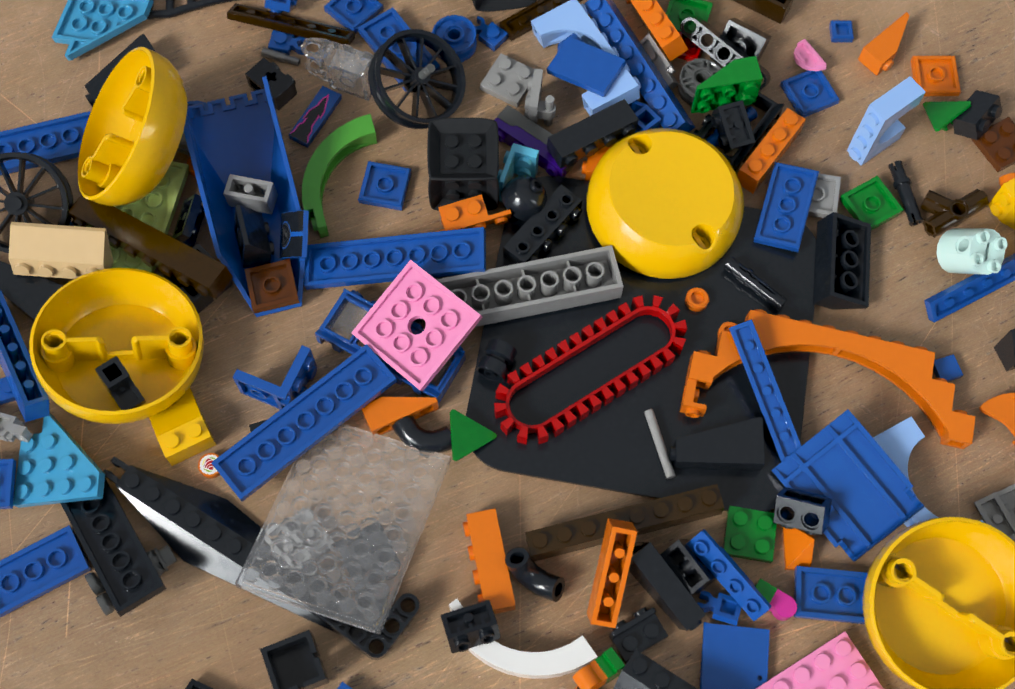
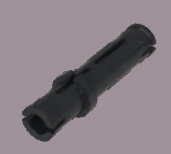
M895 161L896 166L893 163L888 165L894 180L893 186L899 193L909 225L916 226V221L921 224L924 220L910 186L912 182L905 173L902 161Z
M734 257L724 266V269L734 275L740 284H745L777 311L787 301L785 297L757 277L751 268L747 269Z

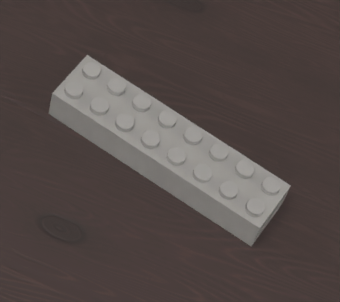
M612 245L487 269L486 272H472L436 279L483 317L475 327L621 298L623 283Z

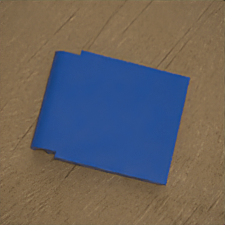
M848 409L771 470L785 488L832 499L829 526L824 531V535L835 548L840 545L853 562L925 507L910 490L913 487L911 482ZM810 513L814 519L819 520L816 514Z

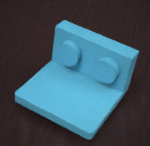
M513 143L511 150L506 151L503 159L504 169H500L497 176L500 202H503L501 191L512 180L514 174H518V176L528 175L536 178L539 150Z

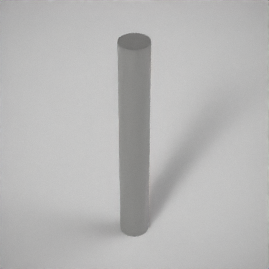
M648 409L644 411L666 479L674 478L676 475L653 409Z

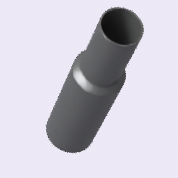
M265 47L261 51L262 57L297 66L300 64V58L289 56L286 53Z

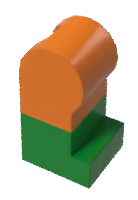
M611 647L604 651L600 657L590 662L589 665L581 668L572 678L580 689H598L617 678L625 664Z

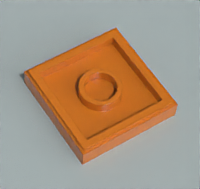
M912 56L913 79L926 91L924 96H959L961 90L955 56Z

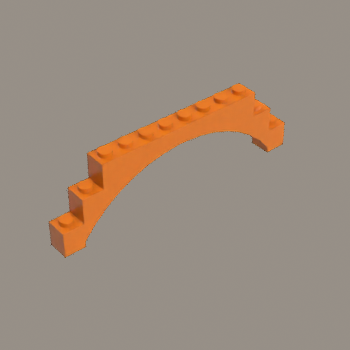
M761 309L750 310L745 317V322L752 319L766 356L785 352H814L856 362L885 377L905 392L931 421L941 437L940 444L965 449L972 444L976 416L967 415V412L963 410L952 411L955 384L948 383L943 378L932 379L935 352L928 351L927 348L921 346H906L900 341H884L878 336L867 337L859 335L858 332L852 330H837L831 325H815L809 320H793L783 314H767L766 311ZM722 330L717 339L715 355H711L710 352L704 350L693 352L689 361L686 381L688 378L697 380L696 387L708 390L716 378L742 364L730 330Z

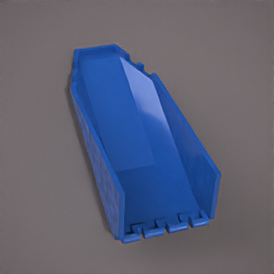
M266 76L262 77L264 89L251 91L252 100L248 101L247 93L230 96L231 105H226L225 98L208 101L209 110L206 111L203 103L187 106L184 134L216 256L233 276L232 280L251 310L252 305L244 269L252 267L243 268L234 232L235 207L229 206L223 195L229 175L233 174L273 182L278 198L273 213H262L264 222H268L270 235L267 236L268 241H272L274 245V255H271L270 263L286 260L279 259L281 213L301 210L276 107ZM305 258L290 259L300 303L255 313L256 317L302 306Z

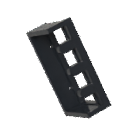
M760 92L756 102L752 104L766 112V114L753 129L756 142L753 145L739 148L732 158L721 152L730 162L736 173L739 165L747 160L751 149L757 147L764 132L770 130L774 119L778 120L784 104H778ZM708 114L702 122V128L700 130L696 129L693 134L704 139L713 128L712 115Z

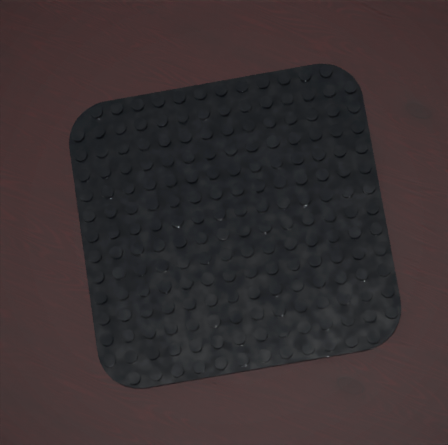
M541 176L535 178L543 184L547 193V199L560 185H563L582 199V213L575 221L572 220L568 224L566 232L562 236L558 235L553 240L552 247L547 252L543 251L539 259L602 247L592 231L587 214L586 198L590 181L561 176ZM744 207L743 219L733 244L718 262L700 273L684 278H655L637 273L617 261L623 283L621 298L484 325L466 416L496 433L497 437L473 452L474 455L485 465L502 472L655 499L718 484L725 507L723 511H728L729 505L765 512L774 510L776 495L785 486L771 470L781 461L743 364H739L720 375L712 382L708 390L698 388L700 392L697 403L707 405L703 417H688L685 413L680 412L691 355L694 351L697 352L699 350L708 351L711 355H715L718 330L723 323L734 322L737 325L743 323L748 312L754 309H761L766 311L767 314L787 315L793 320H809L813 323L816 238L805 225L799 252L754 243L762 209ZM511 208L512 218H509L508 222L504 224L496 268L513 265L503 257V246L526 223L513 216L515 212ZM732 257L747 269L751 268L757 277L787 299L779 311L745 284H740L734 275L724 269V266ZM696 287L704 289L709 295L707 307L700 312L690 310L685 304L687 292ZM642 295L644 306H651L653 296L656 295L663 297L660 309L665 312L673 303L680 309L678 317L673 322L675 324L676 322L686 320L687 331L685 336L675 337L684 338L686 341L680 355L670 348V351L676 355L671 365L666 368L663 365L661 371L655 375L651 372L649 379L642 383L639 380L637 386L631 390L626 388L625 394L616 398L614 394L612 402L606 406L602 402L601 408L593 414L587 403L585 406L589 409L588 417L582 421H579L577 417L576 425L568 430L563 419L560 420L564 425V431L560 435L555 437L551 427L547 428L548 442L538 445L537 433H528L527 445L518 443L517 435L520 430L514 427L506 436L500 429L501 422L508 417L506 415L495 419L494 403H506V401L496 399V390L499 384H502L509 390L512 386L507 382V376L503 383H498L483 377L476 370L481 357L486 356L484 351L490 339H500L515 347L517 355L513 364L507 366L509 369L508 374L516 370L520 380H522L523 377L520 375V367L528 362L532 371L535 372L536 370L532 368V359L541 354L545 365L548 364L544 360L545 351L553 347L556 352L557 344L565 339L569 348L572 349L569 345V337L578 332L581 338V331L584 327L590 324L593 329L594 321L603 317L605 322L606 314L612 310H615L617 314L618 307L627 302L631 312L634 311L631 307L634 297ZM643 315L635 318L518 390L512 396L509 404L513 416L518 421L528 425H537L545 422L665 347L670 341V332L667 325L661 319L652 315ZM785 352L767 355L766 357L801 443L810 352ZM653 409L668 455L669 448L673 446L676 438L763 417L765 465L761 471L674 469L676 476L666 479L644 411Z

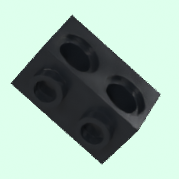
M784 487L776 495L773 523L780 524L787 529L796 528L804 530L810 535H822L829 526L832 499ZM786 507L792 508L794 513H790ZM810 513L816 514L819 520L814 519Z

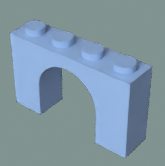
M911 76L869 104L847 149L850 157L861 166L900 139L906 127L898 119L921 102L926 91Z

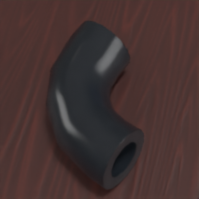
M406 416L395 422L392 426L395 434L404 445L418 453L435 455L452 450L451 432L447 426L433 431L425 430L417 424L413 416Z
M514 548L506 554L505 563L508 569L525 588L545 599L554 602L560 600L565 589V581L562 577L553 575L539 567L524 548Z

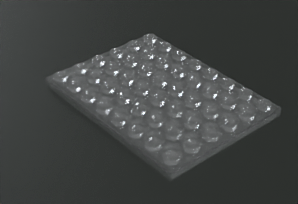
M342 424L293 462L235 582L236 587L381 634L450 465L451 456L435 451L418 450L402 441Z

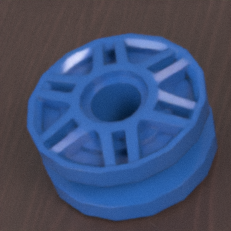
M449 15L440 19L434 25L432 33L445 40L454 49L461 62L470 59L477 48L476 29L469 19L464 16Z

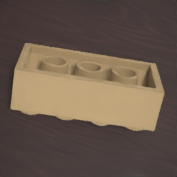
M11 222L9 261L14 275L76 279L94 271L112 268L114 261L106 228Z

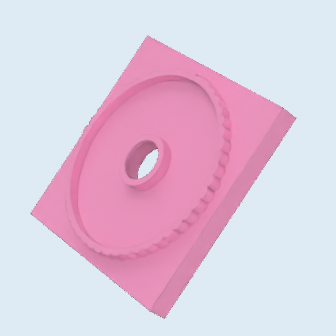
M410 260L352 331V334L362 343L367 344L374 353L423 392L483 317ZM416 319H424L426 323L424 331L420 334H413L411 331V324Z

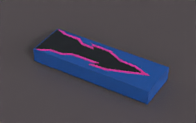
M322 86L289 133V139L308 148L341 101V94Z

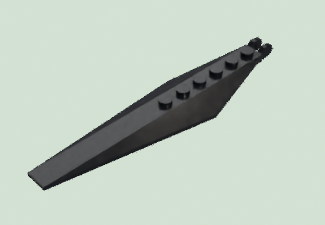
M113 457L111 462L117 468L125 471L122 477L119 479L111 471L103 470L105 477L116 484L117 488L184 562L335 632L287 593L284 585L285 579L292 572L265 542L264 539L269 534L229 500L132 465L128 466L116 457ZM307 568L302 572V574L374 629L376 623L371 618L362 613L359 608L312 569ZM300 579L293 580L290 584V589L299 591L303 588L304 582ZM313 595L309 603L311 606L318 607L323 603L324 598L321 595ZM334 610L329 615V619L336 623L340 622L344 617L340 610ZM359 625L352 626L349 630V635L353 638H359L364 633L363 628Z

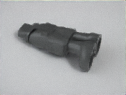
M169 545L159 550L154 548V550L147 551L159 576L169 570L168 566L177 562ZM94 572L85 575L86 581L97 596L96 600L104 614L107 616L113 613L115 608L108 594L105 593L106 590L98 575Z

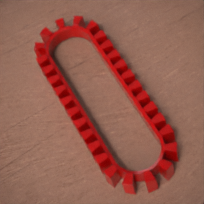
M642 295L634 297L631 304L634 311L631 312L627 302L618 307L617 314L615 310L607 313L605 322L603 317L594 321L593 329L590 324L584 327L581 331V338L578 332L569 337V345L572 349L569 348L565 339L557 344L556 352L553 347L545 351L544 360L548 364L545 365L541 354L532 359V368L536 370L535 372L532 371L528 362L520 367L522 380H520L516 370L507 375V382L512 386L509 390L507 387L499 384L496 390V399L506 401V403H494L495 419L506 415L508 417L501 422L500 429L506 436L514 427L520 430L517 435L518 443L527 445L528 433H537L538 445L548 442L547 428L551 427L555 437L560 435L564 431V425L560 420L563 419L568 430L576 425L577 417L579 421L588 417L589 409L585 406L587 403L593 414L601 408L602 402L604 406L612 402L614 394L618 398L625 394L626 388L631 390L636 387L639 380L642 383L649 379L651 372L655 375L661 371L663 365L665 368L674 362L676 356L670 351V348L680 355L686 341L684 338L675 337L685 336L687 331L686 320L676 322L675 324L673 322L678 317L680 309L673 303L665 312L660 309L663 297L656 295L653 296L651 306H644ZM643 315H652L658 317L667 325L670 332V341L665 347L545 422L537 425H528L518 421L513 416L509 404L512 396L518 390L635 318Z

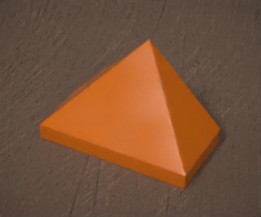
M782 527L785 570H795L796 566L811 567L815 540L813 535L807 534L804 530Z

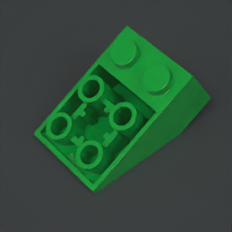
M757 57L735 59L698 85L691 113H706L710 110H715L718 106L743 100L744 106L755 103L763 80Z

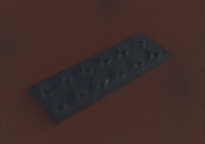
M106 478L104 481L103 499L60 503L120 617L167 589Z

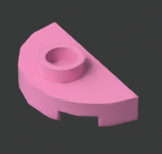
M803 39L798 42L794 50L796 64L809 71L826 70L825 61L808 41Z

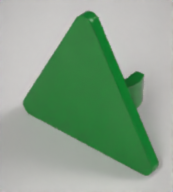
M924 102L923 107L934 131L938 132L941 129L947 131V125L949 123L953 124L952 121L970 108L971 102Z
M455 409L450 411L452 459L454 461L462 459L497 437L496 433Z

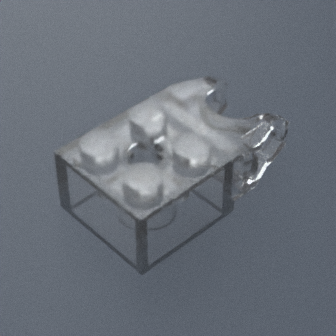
M312 37L304 40L301 45V51L308 58L305 67L309 73L329 82L331 88L368 101L370 100L372 94L368 82V70L373 54L328 39ZM313 43L318 45L319 49L317 52H311L306 50V47ZM314 61L319 68L310 67V63Z

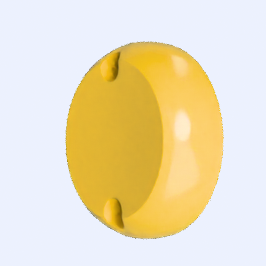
M138 47L128 52L112 70L95 100L84 130L78 159V185L85 199L106 206L134 203L155 189L174 159L186 122L187 94L183 86V80L176 68L167 58L145 47Z
M672 128L648 129L631 134L616 142L606 151L594 169L586 198L589 223L601 246L612 245L616 261L623 266L646 276L663 279L684 278L695 275L718 262L733 244L739 232L744 211L742 187L735 170L727 158L705 139L695 134Z
M110 268L82 275L58 289L46 301L36 316L31 329L29 345L31 362L36 377L45 392L57 405L65 411L88 421L121 424L143 420L158 414L170 407L188 390L195 380L201 365L204 337L200 317L194 304L178 286L157 274L145 270ZM117 356L146 402L136 408L121 410L103 385L95 368Z
M939 517L921 521L903 529L882 547L876 555L865 581L863 615L868 636L875 651L895 675L916 689H1004L1015 681V542L993 526L978 520L963 517Z

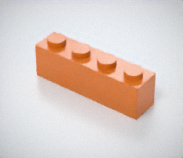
M630 0L670 62L688 50L681 35L657 0Z
M789 108L784 111L739 169L737 176L743 188L754 194L773 169L775 162L781 159L800 134L806 120Z
M496 509L466 514L467 522H463L465 537L470 536L472 545L467 546L470 561L475 560L477 570H472L475 585L480 584L481 594L477 595L478 603L490 600L494 614L515 610L516 604L508 567L505 563V552Z
M611 518L607 520L587 609V616L591 624L616 628L637 536V529L632 522Z

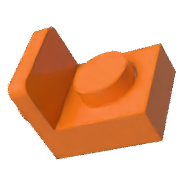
M688 378L684 386L680 412L685 413L686 416L691 418L703 417L707 405L697 403L700 389L696 388L697 380Z

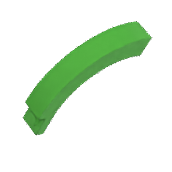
M371 114L351 120L333 131L321 142L306 167L302 183L303 209L309 211L308 220H311L314 231H319L320 238L329 236L323 213V193L331 173L343 159L353 152L366 146L377 144Z

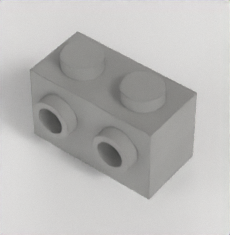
M233 174L229 175L223 193L228 205L231 207L242 205L254 211L267 214L273 213L278 198L273 182Z

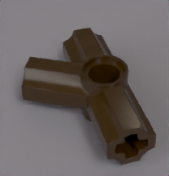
M976 189L961 199L951 200L929 190L920 207L934 214L923 221L925 232L935 238L948 229L959 226L963 220L989 205L987 194L983 190Z

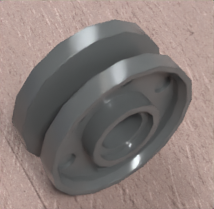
M704 58L693 59L687 62L681 69L679 84L677 85L678 94L682 100L692 105L696 87L718 72L721 67L712 60Z

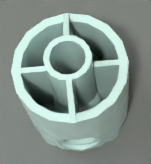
M953 228L941 236L937 244V259L942 269L948 273L978 275L998 273L1001 270V264L1004 260L1005 249L1008 243L1006 238L1001 237L994 229Z

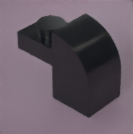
M117 356L95 368L103 385L121 410L136 408L146 402Z

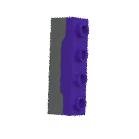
M509 105L494 119L498 124L499 142H504L510 147L515 143L539 150L538 165L545 169L550 176L565 177L574 167V165L565 166L560 169L547 150L548 137L553 134Z

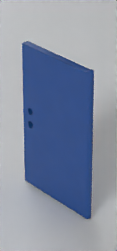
M704 622L700 689H756L767 682L770 630Z

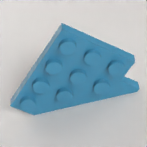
M68 0L52 35V39L55 43L69 45L65 57L71 61L145 21L148 18L154 1Z
M51 414L43 418L42 433L33 434L29 442L21 441L13 500V506L22 508L103 499L105 474Z

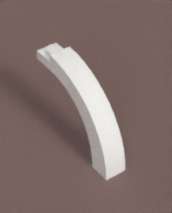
M458 599L449 604L451 611L463 608ZM583 635L568 645L544 652L518 651L503 646L496 641L468 649L483 663L498 671L531 679H547L570 674L589 665L590 662L598 657Z

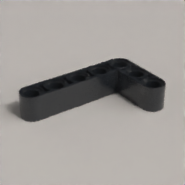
M293 572L285 579L286 591L294 600L372 660H380L389 652L419 610L418 598L411 593L403 594L374 630L304 574ZM293 580H302L304 582L303 588L299 591L291 590L290 584ZM313 595H321L324 598L320 606L314 607L310 605L309 600ZM410 600L414 603L415 609L409 613L404 612L401 609V603ZM340 610L344 614L343 619L337 623L332 622L329 619L332 611ZM388 621H396L399 624V630L395 633L387 632L385 624ZM352 626H361L364 630L363 635L359 638L351 637L349 630ZM373 641H379L383 644L384 649L379 654H373L369 650V645Z

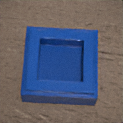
M831 20L829 24L831 42L852 43L854 39L852 20Z
M954 354L934 360L933 371L936 378H943L949 382L963 376Z

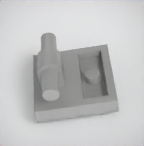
M534 68L533 77L528 79V95H526L524 116L536 124L538 119H544V124L550 126L556 113L554 97L548 95L545 101H541L543 69Z

